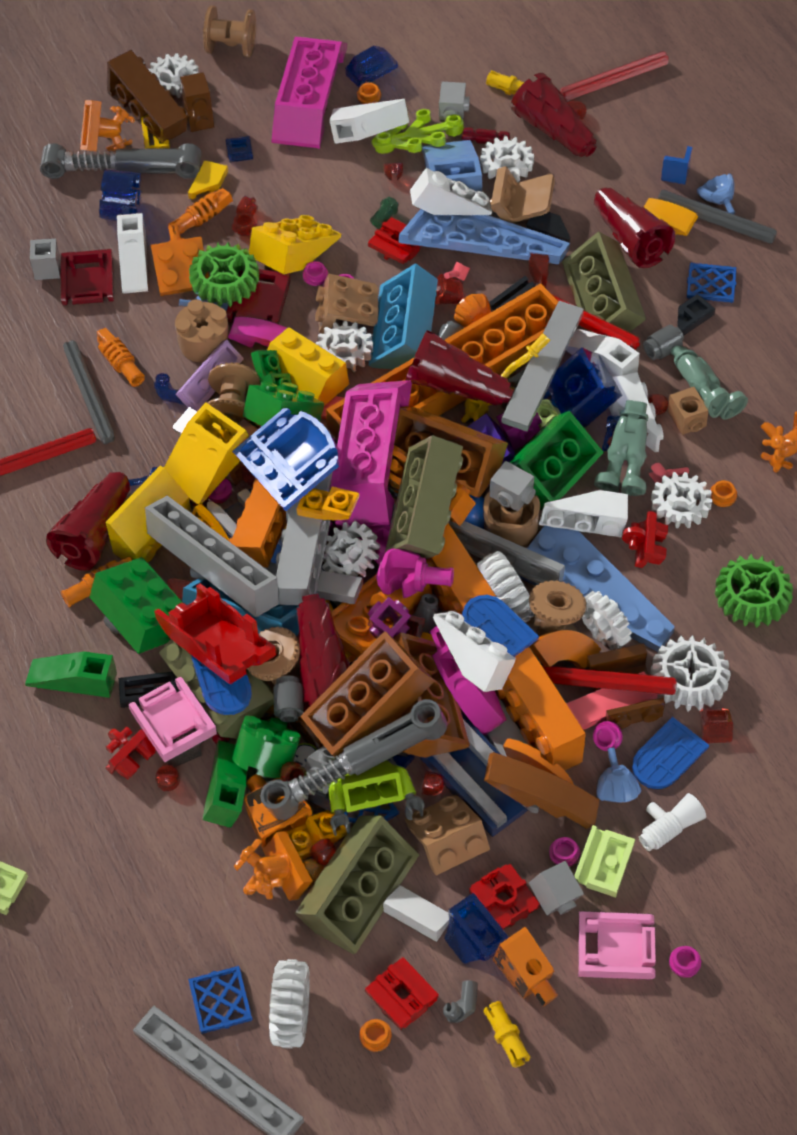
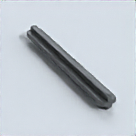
M661 190L658 196L659 200L677 204L697 213L699 219L772 244L776 238V229L666 190Z
M74 340L65 342L63 345L65 355L100 440L103 444L113 442L115 440L113 429L79 347Z

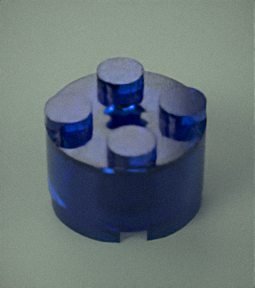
M106 169L104 171L100 190L102 191V199L99 201L100 219L117 221V215L138 214V209L135 207L141 203L142 190H137L141 185V173Z

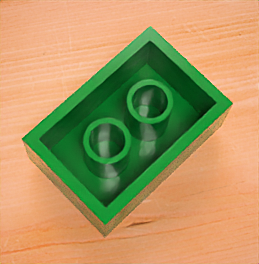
M568 411L552 417L509 463L534 476L535 497L537 495L540 501V510H542L544 503L560 500L604 452L574 415Z
M143 557L97 572L90 593V599L138 654L166 644L171 640L161 628L154 611L160 609L169 616L168 612L174 610L178 604L183 602Z

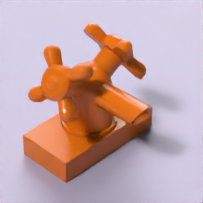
M85 100L80 150L97 152L98 137L112 139L113 145L107 146V151L116 152V149H124L132 144V139L122 140L120 133L122 130L121 124L123 122L134 123V117L129 116V113L120 106H112L110 108L112 112L116 113L114 119L100 117L102 102Z
M797 411L794 413L792 431L784 436L782 426H777L776 428L768 422H764L760 426L771 438V440H763L762 444L775 449L773 455L763 452L761 458L769 461L775 473L782 467L788 470L793 467L792 463L784 461V459L797 453Z
M286 831L276 832L263 850L266 857L261 858L255 853V850L263 842L260 839H256L251 846L242 851L240 860L234 865L235 870L238 871L245 862H248L254 871L253 876L243 888V892L246 895H252L257 891L260 894H265V897L271 900L273 898V887H282L289 901L297 900L312 883V879Z

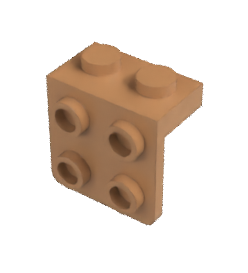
M507 166L498 168L496 179L494 180L493 196L490 200L493 212L497 213L501 220L509 223L519 222L548 213L551 207L555 178L552 174H547L517 183Z
M328 273L323 286H319L316 293V301L319 302V306L316 311L315 320L319 322V333L325 334V327L332 329L336 319L375 326L378 322L377 285Z
M457 795L444 797L440 802L423 810V817H421L420 812L417 810L413 813L412 820L405 819L407 827L424 846L430 868L436 876L490 850L481 819Z

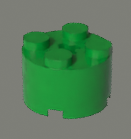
M245 716L232 759L236 765L244 770H248L249 766L258 769L257 775L270 778L286 777L287 772L290 774L300 734L287 728L288 723L282 722L280 718H271L270 721H265L254 716Z

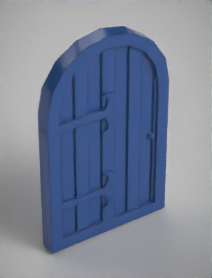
M479 595L470 599L464 606L462 612L464 621L473 627L483 630L486 633L485 636L492 642L505 646L507 652L513 657L539 639V636L507 604L495 596Z
M191 655L202 696L210 709L219 714L234 715L242 712L249 706L252 693L247 674L229 684Z
M672 717L634 756L632 766L634 777L640 784L648 788H667L675 783L709 748V744Z

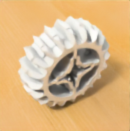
M499 551L485 556L483 560L477 563V568L496 597L507 604L525 623L531 620L530 618L534 616V613L529 606V593L509 560Z
M692 635L689 641H685L680 636L677 643L670 639L667 647L661 646L658 654H655L653 657V666H651L650 674L653 676L674 677L677 680L676 693L674 695H665V704L674 701L676 709L680 705H685L688 712L692 706H696L701 711L704 704L711 708L714 705V700L720 701L723 692L728 689L731 673L728 670V660H724L725 655L723 651L716 652L717 647L715 643L707 646L705 637L700 642H697ZM689 667H691L692 680H690V673H688Z
M287 959V961L279 960L274 969L269 1015V1036L274 1046L292 1049V1047H301L304 1043L310 992V972L305 962Z

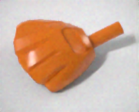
M470 294L462 299L455 309V321L463 327H467L491 313L490 303L486 295Z

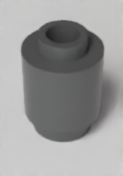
M667 325L648 336L647 340L643 342V348L651 360H661L671 354V349L674 346L683 347L684 336L678 327Z
M279 677L276 680V685L273 687L274 715L280 718L282 722H295L304 713L303 686L300 684L298 677Z

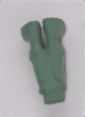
M674 346L671 349V354L675 357L674 363L677 369H679V372L685 378L690 388L695 387L711 417L720 416L725 420L743 411L748 403V398L743 392L735 391L729 394L726 389L720 386V380L710 365L702 357H698L694 351L682 346Z
M633 400L626 401L624 410L620 411V418L613 434L611 446L607 450L608 468L606 472H600L596 475L595 487L604 491L618 493L622 465L626 460L628 467L622 482L621 492L628 494V496H640L646 493L647 485L640 478V470L647 457L645 452L647 421L649 418L646 414L647 403Z

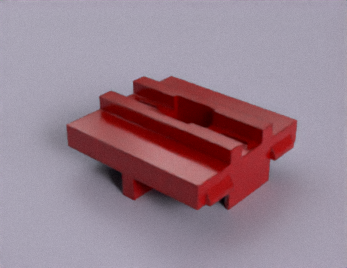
M393 217L384 222L380 230H376L375 235L368 241V247L384 254L385 260L391 258L401 264L411 261L418 254L421 246L398 243L399 234L407 225Z
M511 864L495 869L469 888V892L498 933L509 926L512 927L515 925V922L522 918H527L528 914L540 908V903L527 887V882L525 879H521ZM506 892L510 899L503 902L497 895Z
M401 957L393 965L388 966L384 973L379 974L365 988V992L381 1008V1012L387 1015L400 1030L405 1029L417 1020L439 998V994L404 957ZM401 988L410 994L405 999H401L396 994Z

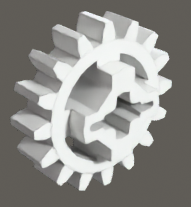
M178 53L174 57L166 54L165 59L158 57V63L151 62V68L148 69L151 73L156 74L165 90H169L172 95H176L178 98L181 97L182 93L180 77L199 73L198 65H195L194 60L188 61V56L186 55L179 58Z
M504 136L503 141L494 138V144L487 142L486 148L481 150L480 166H482L483 173H488L489 179L496 177L497 169L507 166L517 182H520V176L527 178L528 172L533 170L534 154H532V148L526 147L525 141L518 143L516 137L512 141H509L507 136Z
M347 321L343 322V326H339L335 322L333 323V329L325 327V334H318V342L316 344L346 362V367L351 368L353 372L356 371L357 365L365 367V360H371V352H373L371 334H366L365 327L358 329L356 322L352 326H348Z
M673 472L672 479L663 476L662 483H655V489L652 491L651 508L652 510H657L658 519L665 517L666 525L670 524L671 521L675 522L676 528H679L681 523H685V526L690 528L692 521L699 525L701 524L702 517H708L712 505L711 490H706L707 483H698L697 475L692 477V479L688 478L687 472H684L682 477H678L677 473ZM665 494L667 495L666 501L663 499ZM697 499H699L700 502L698 506H696Z
M354 521L352 526L345 522L343 523L342 530L335 527V535L333 537L327 536L329 543L325 546L326 553L323 556L325 564L322 568L327 572L351 576L360 574L365 577L366 568H374V565L371 563L372 559H379V555L374 552L380 548V544L376 542L378 537L365 524L360 525Z
M591 591L584 597L586 600V611L582 619L597 641H601L604 646L608 644L609 648L613 650L614 648H622L632 639L629 636L632 634V631L627 628L629 625L627 617L620 611L618 604L614 600H609L607 595L603 597L600 591L596 593Z

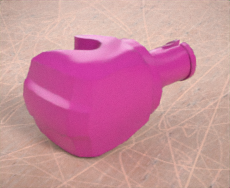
M395 548L385 553L377 573L378 586L383 594L390 595L395 590L402 588L403 598H407L417 592H423L427 584L451 587L454 579L453 568L428 567L426 558H422L419 554L408 550Z

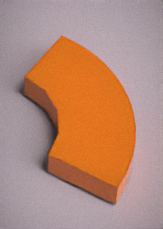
M571 630L544 633L539 636L536 642L529 646L544 667H551L558 661L565 660L573 663L578 669L586 668L587 656L597 654L602 650L588 636Z
M507 738L503 748L507 757L532 765L573 784L566 771L559 764L555 763L553 766L540 757L541 751L510 738Z

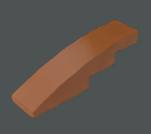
M495 752L489 753L484 781L525 807L536 805L555 818L567 816L586 829L595 826L599 806L598 798L549 772Z

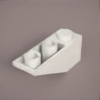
M405 99L333 109L330 118L335 144L358 141L409 123Z
M426 168L410 190L413 206L433 215L492 214L490 199L485 193L474 191L460 181L455 182L439 171L434 172Z
M143 214L117 215L122 293L147 292V244Z
M577 329L566 349L567 352L604 378L638 372L640 353L617 338Z
M638 373L606 378L605 397L611 414L615 419L619 420L620 411L624 410L627 400L647 403L646 414L649 418L647 421L646 445L652 451L659 452L660 440H663V430L660 424H656L655 408L653 403H649L647 400L648 391L645 382L641 383Z
M599 490L544 503L539 525L622 537V532L628 519V494Z
M449 611L448 613L434 614L433 619L462 675L484 692L502 689L516 660L507 652V648L499 643L492 642L485 636L486 633L483 630L466 623L464 617L457 612Z

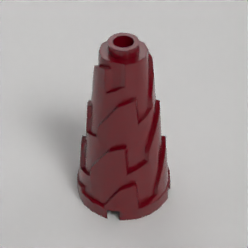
M545 73L535 74L534 76L537 80L534 82L527 79L515 93L511 101L515 107H510L511 110L519 118H523L553 140H557L574 155L580 157L591 156L597 149V140L593 137V132L581 121L580 116L569 105L565 96L551 82L552 80Z
M611 187L601 188L596 192L594 205L601 214L602 220L612 230V235L620 243L624 253L637 267H653L663 261L660 257L663 252L669 255L674 246L676 235L674 229L667 222L657 218L645 207L641 208L630 198H625Z
M426 330L405 381L410 380L412 384L426 386L447 394L454 393L495 406L502 405L503 402L508 404L514 391L510 387L511 383L508 382V379L493 372L488 366L469 357L467 352L444 341L438 335Z
M110 472L100 483L94 485L86 496L79 500L66 515L61 517L46 535V543L49 550L57 559H59L61 554L66 557L65 565L77 570L86 571L91 570L99 561L102 550L109 539L106 521L123 505L131 490L129 478L124 473Z
M319 594L303 596V602L299 603V608H297L300 632V680L303 686L304 712L350 667L342 641L335 628L329 603H326L325 598H320Z

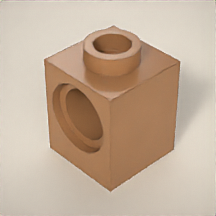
M695 387L670 395L668 413L682 435L689 432H697L706 427L709 412Z

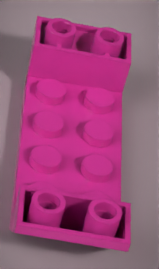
M294 37L275 102L272 143L320 148L324 134L323 117L338 63H343L348 47L347 43Z
M410 380L358 384L346 391L337 443L339 467L332 472L330 488L333 486L359 493V499L350 519L335 520L337 528L343 527L345 522L352 526L354 521L366 526L391 525L394 499L387 487L400 407L409 406L412 386Z

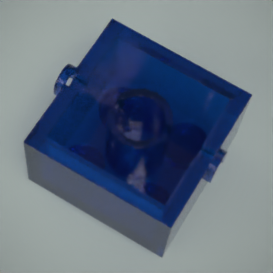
M583 347L556 370L548 387L552 397L550 399L551 404L558 408L561 414L570 411L584 429L623 396L601 356Z

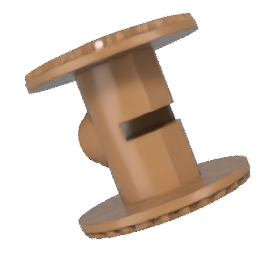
M213 5L209 6L203 27L205 52L212 54L217 41L224 42L228 46L242 44L244 57H250L253 53L256 39L255 11L248 9L244 22L218 19L216 7Z
M231 362L216 365L209 373L208 382L211 388L219 393L220 396L207 403L238 424L245 418L243 417L246 402L244 398L247 397L249 385H261L257 372L254 369H250L249 366ZM245 418V419L248 420L251 424L254 425L255 422H253V421H251V420Z
M558 580L544 581V583L536 585L529 595V606L534 616L526 624L538 636L558 630L577 632L572 623L580 620L585 614L586 600L580 590L569 583L566 584Z
M271 627L261 631L259 635L275 646L276 656L262 665L250 666L247 668L248 671L257 679L265 680L272 690L279 677L295 676L300 679V645L296 635L283 627Z

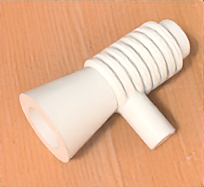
M689 793L684 796L671 812H665L655 802H652L647 806L646 811L656 821L642 830L639 840L647 851L658 850L669 840H672L681 833L682 829L706 819V812L697 798Z

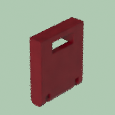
M112 249L61 253L62 306L68 305V300L72 299L73 305L103 303L104 297H107L109 302H114ZM100 263V267L75 268V264Z
M259 269V281L274 284L258 282L255 292H250L249 299L242 297L241 304L234 301L231 307L228 305L226 312L228 322L232 323L236 312V317L256 318L266 321L272 318L271 322L279 324L291 282L290 274ZM241 270L238 272V276L241 277L244 272Z

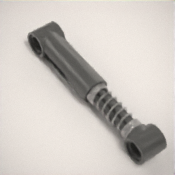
M52 143L43 148L40 171L44 176L52 179L60 178L64 175V172L76 171L78 168L81 171L84 168L88 171L91 168L95 171L98 168L101 171L106 168L108 171L111 169L116 171L117 174H178L182 178L192 179L200 172L202 152L198 146L187 143L179 146L178 149H116V152L111 151V154H106V152L100 154L99 151L97 154H93L92 151L91 154H86V152L79 154V151L77 154H74L73 151L67 152L63 146Z
M432 700L419 701L407 715L343 748L344 753L336 756L334 761L329 760V764H321V768H314V772H307V775L304 777L299 776V780L295 778L289 782L281 780L268 782L261 790V802L276 819H289L297 812L300 802L308 799L309 794L315 795V791H322L324 786L330 787V783H337L339 778L345 779L346 774L356 773L358 776L425 739L435 740L440 738L447 730V720L436 702ZM428 717H434L431 722L424 723ZM285 796L280 803L275 804L278 798Z

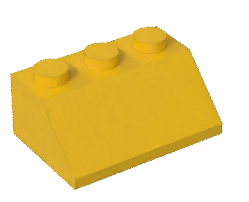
M290 327L270 342L267 350H277L281 373H290L291 383L297 385L298 390L315 394L314 398L324 402V406L349 385L346 362Z
M159 466L106 521L113 554L121 559L131 557L132 560L143 557L146 562H150L156 551L162 546L147 534L145 507L165 496H169L192 513L189 497L162 466Z

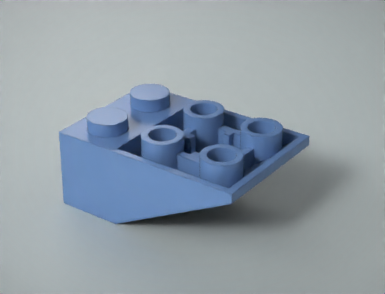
M471 140L447 142L441 147H434L431 144L422 145L426 168L434 172L439 171L455 182L460 181L468 188L482 192V172L478 155Z

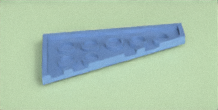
M422 209L417 212L399 234L398 242L558 265L568 253L570 245L568 242L489 215H433Z
M544 526L527 548L565 565L563 582L575 586L584 597L591 591L595 593L600 591L603 597L607 595L609 600H614L618 604L620 611L627 617L629 622L627 628L632 631V634L629 635L632 639L644 643L645 646L658 652L661 646H665L674 633L675 626L579 531ZM518 575L519 578L523 579L524 581H526V582H528V583H530V584H532V585H534V586L539 585V584H537V583H535V582H533V581H531V580H529V579H526V578H524V577Z

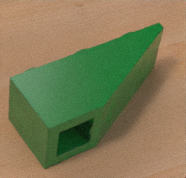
M83 651L32 659L25 685L28 687L110 698L117 670L113 655Z
M218 740L202 820L231 828L242 811L246 789V770L236 765L232 759L236 745Z

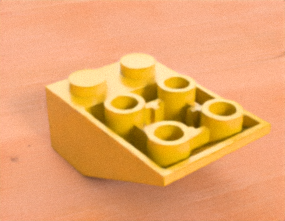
M300 215L299 218L282 219L281 222L276 223L266 222L261 226L252 227L249 254L254 255L255 260L282 274H288L303 270L308 263L314 261L339 240L342 234L333 230L332 226L328 224H321L315 221L309 215Z
M205 402L187 422L164 468L187 494L189 499L200 505L239 463L240 460L233 453V450L249 438V435L244 428Z

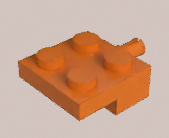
M174 224L175 234L172 225L168 226L169 241L151 245L160 296L193 291L189 280V268L192 265L193 257H198L199 250L204 251L202 237L180 238L178 224ZM207 272V274L205 275V278H206V279L209 278V273H208V272Z

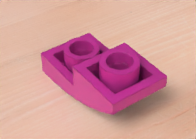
M235 317L228 338L250 348L253 347L255 342L268 347L270 342L285 331L287 327L262 319Z

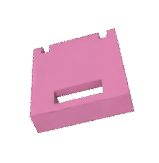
M182 677L175 679L176 685L180 690L177 693L172 684L168 682L140 697L139 702L144 711L141 712L135 702L128 705L132 715L164 762L217 734L216 726ZM194 728L197 730L173 744L172 740Z
M579 912L578 977L654 979L655 969L651 967L655 966V927H642L653 926L654 916L651 914ZM586 933H597V954L586 955Z

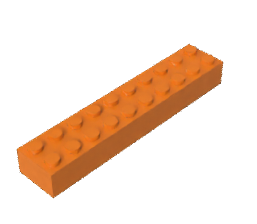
M540 283L444 341L467 352L469 357L491 368L493 372L501 375L506 367L528 352L526 346H531L543 334L558 301ZM414 358L371 383L405 381ZM412 384L409 406L400 408L416 407L439 416L468 398ZM345 398L326 409L327 429L337 440Z
M448 523L444 529L443 537H445V544L439 555L426 559L428 567L454 569V579L451 587L430 584L438 598V606L442 612L454 611L462 615L464 606L470 599L479 595L495 597L496 595ZM527 647L514 657L516 658L515 663L503 688L495 690L498 699H502L505 703L506 711L512 721L517 722L521 728L520 733L526 743L541 751L540 757L553 766L557 763L564 770H567L583 762L586 733L530 647Z

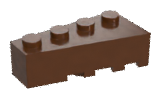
M132 49L107 62V92L111 96L117 95L119 97L118 103L121 106H129L132 116L136 120L144 117L143 123L147 126V130L162 144H164V141L171 140L187 131L188 114L183 107H179L174 101L171 92L163 88L156 74L148 70L144 60L140 56L137 57Z

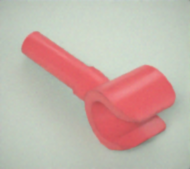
M456 262L453 270L446 272L444 277L446 279L456 277L465 281L470 268Z
M655 463L651 466L653 472L649 473V476L655 483H662L663 476L672 477L673 472H676L677 475H682L684 472L689 474V468L665 470L661 463Z

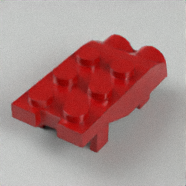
M202 584L197 585V596L194 602L189 603V605L185 603L178 604L174 610L168 612L169 616L160 609L154 611L161 628L176 644L229 684L246 675V669L250 666L262 665L276 656L275 646L258 634L256 620L248 614L242 616L235 608L222 600L219 593L211 587L207 589Z

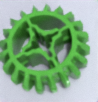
M217 242L214 248L208 245L206 252L199 250L198 257H193L192 265L189 268V280L195 294H199L201 301L207 299L209 303L217 302L219 307L223 303H227L231 307L234 301L241 304L242 297L249 299L250 292H255L256 284L259 281V266L254 255H250L247 248L241 250L239 244L231 247L229 242L226 246H221ZM242 270L244 273L239 277L238 272ZM209 271L210 277L206 279L205 275Z
M750 554L748 560L739 556L736 562L730 560L727 567L721 569L715 583V598L718 599V607L724 608L725 616L733 615V622L740 619L743 620L744 627L749 622L754 623L756 628L760 626V622L769 626L772 620L778 622L781 615H785L788 611L789 604H791L793 598V584L789 583V574H783V566L775 567L774 559L766 562L763 555L758 560L754 559L752 554ZM734 583L738 586V590L740 591L737 595L732 589V585ZM770 587L776 594L775 598L770 596V591L768 590Z

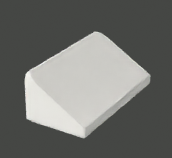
M399 886L383 903L385 913L436 942L453 918L452 914L402 886Z

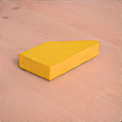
M204 160L200 172H198L188 191L189 199L197 198L196 195L206 191L211 193L219 190L228 173V166Z

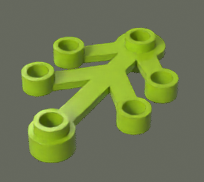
M421 109L416 112V120L405 132L399 133L402 129L408 127V123L390 129L387 132L378 133L372 139V145L376 152L381 154L390 153L395 148L417 153L422 150V143L441 147L446 144L445 133L449 136L462 134L464 121L459 115L454 114L449 115L444 123L422 128L431 121V115L428 109Z

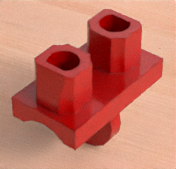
M649 511L645 521L633 522L631 527L625 528L622 532V540L629 544L631 550H636L635 567L643 568L647 562L660 565L666 558L667 548L656 545L655 541L662 543L666 539L668 525L656 521L657 513Z
M125 727L121 732L116 729H111L108 732L111 742L106 746V749L110 753H113L117 748L120 749L108 761L109 764L105 768L108 772L113 774L116 771L129 780L140 768L130 756L135 751H138L148 761L157 752L142 728L129 741L127 738L133 732L128 727Z

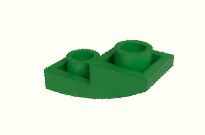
M258 350L251 353L260 383L270 382L277 386H282L284 382L291 383L290 373H281L277 350Z

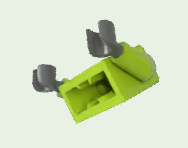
M386 760L358 776L356 773L346 774L345 779L339 778L337 783L332 782L329 787L331 813L335 814L330 822L333 834L337 836L336 829L341 825L346 826L347 834H350L351 827L348 816L344 814L345 811L348 813L406 799L405 816L407 819L412 820V809L418 810L421 817H423L424 802L421 798L414 796L416 790L408 771L404 767L391 764Z

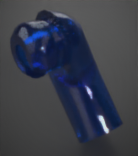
M165 373L156 375L154 388L158 396L164 401L184 404L176 395L179 390L173 389L169 383V375Z

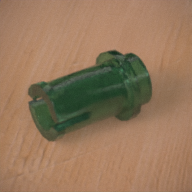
M392 197L382 199L380 202L381 206L370 218V222L374 227L380 229L384 222H387L392 215L397 214L399 203Z

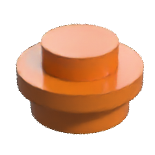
M364 83L357 92V99L362 104L378 103L381 99V91L374 83Z
M721 480L710 488L713 504L719 507H728L735 503L737 490L731 482Z
M369 1020L360 1029V1042L369 1051H382L391 1042V1029L382 1020Z

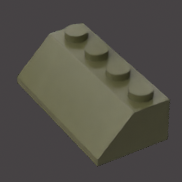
M598 231L562 261L577 307L583 308L585 311L629 333L646 320L619 242Z
M432 435L409 447L385 553L394 548L403 549L419 554L422 558L429 559L439 555L445 544V537H443L444 529L451 517V510H449L450 502L457 490V483H455L456 475L463 463V457L461 456L463 446Z
M172 639L159 652L176 677L183 678L216 726V731L221 737L238 739L245 716H254L260 719L274 704L271 687L265 680L257 679L246 669L252 693L249 706L242 712L234 715L216 713L208 707L202 696L191 654Z
M359 816L352 826L350 834L346 835L295 914L314 933L346 951L356 954L384 911L383 903L400 886L419 854L382 816Z

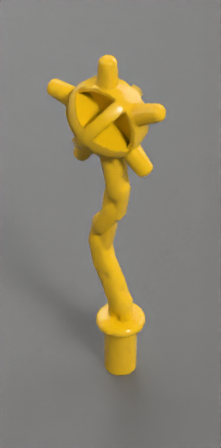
M543 333L531 346H526L528 352L506 367L501 376L508 379L516 369L530 361L533 356L538 358V353L551 340ZM466 399V414L461 421L465 423L472 418L475 422L488 413V406L492 404L480 400Z

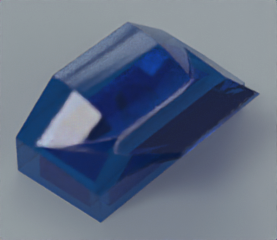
M372 46L353 57L345 68L346 76L360 88L362 84L371 83L397 69L398 62L384 47Z
M474 893L448 909L449 926L444 940L463 964L476 960H489L495 955L499 944L509 938Z

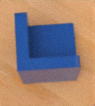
M687 146L684 159L671 156L664 157L661 181L686 184L691 162V146Z

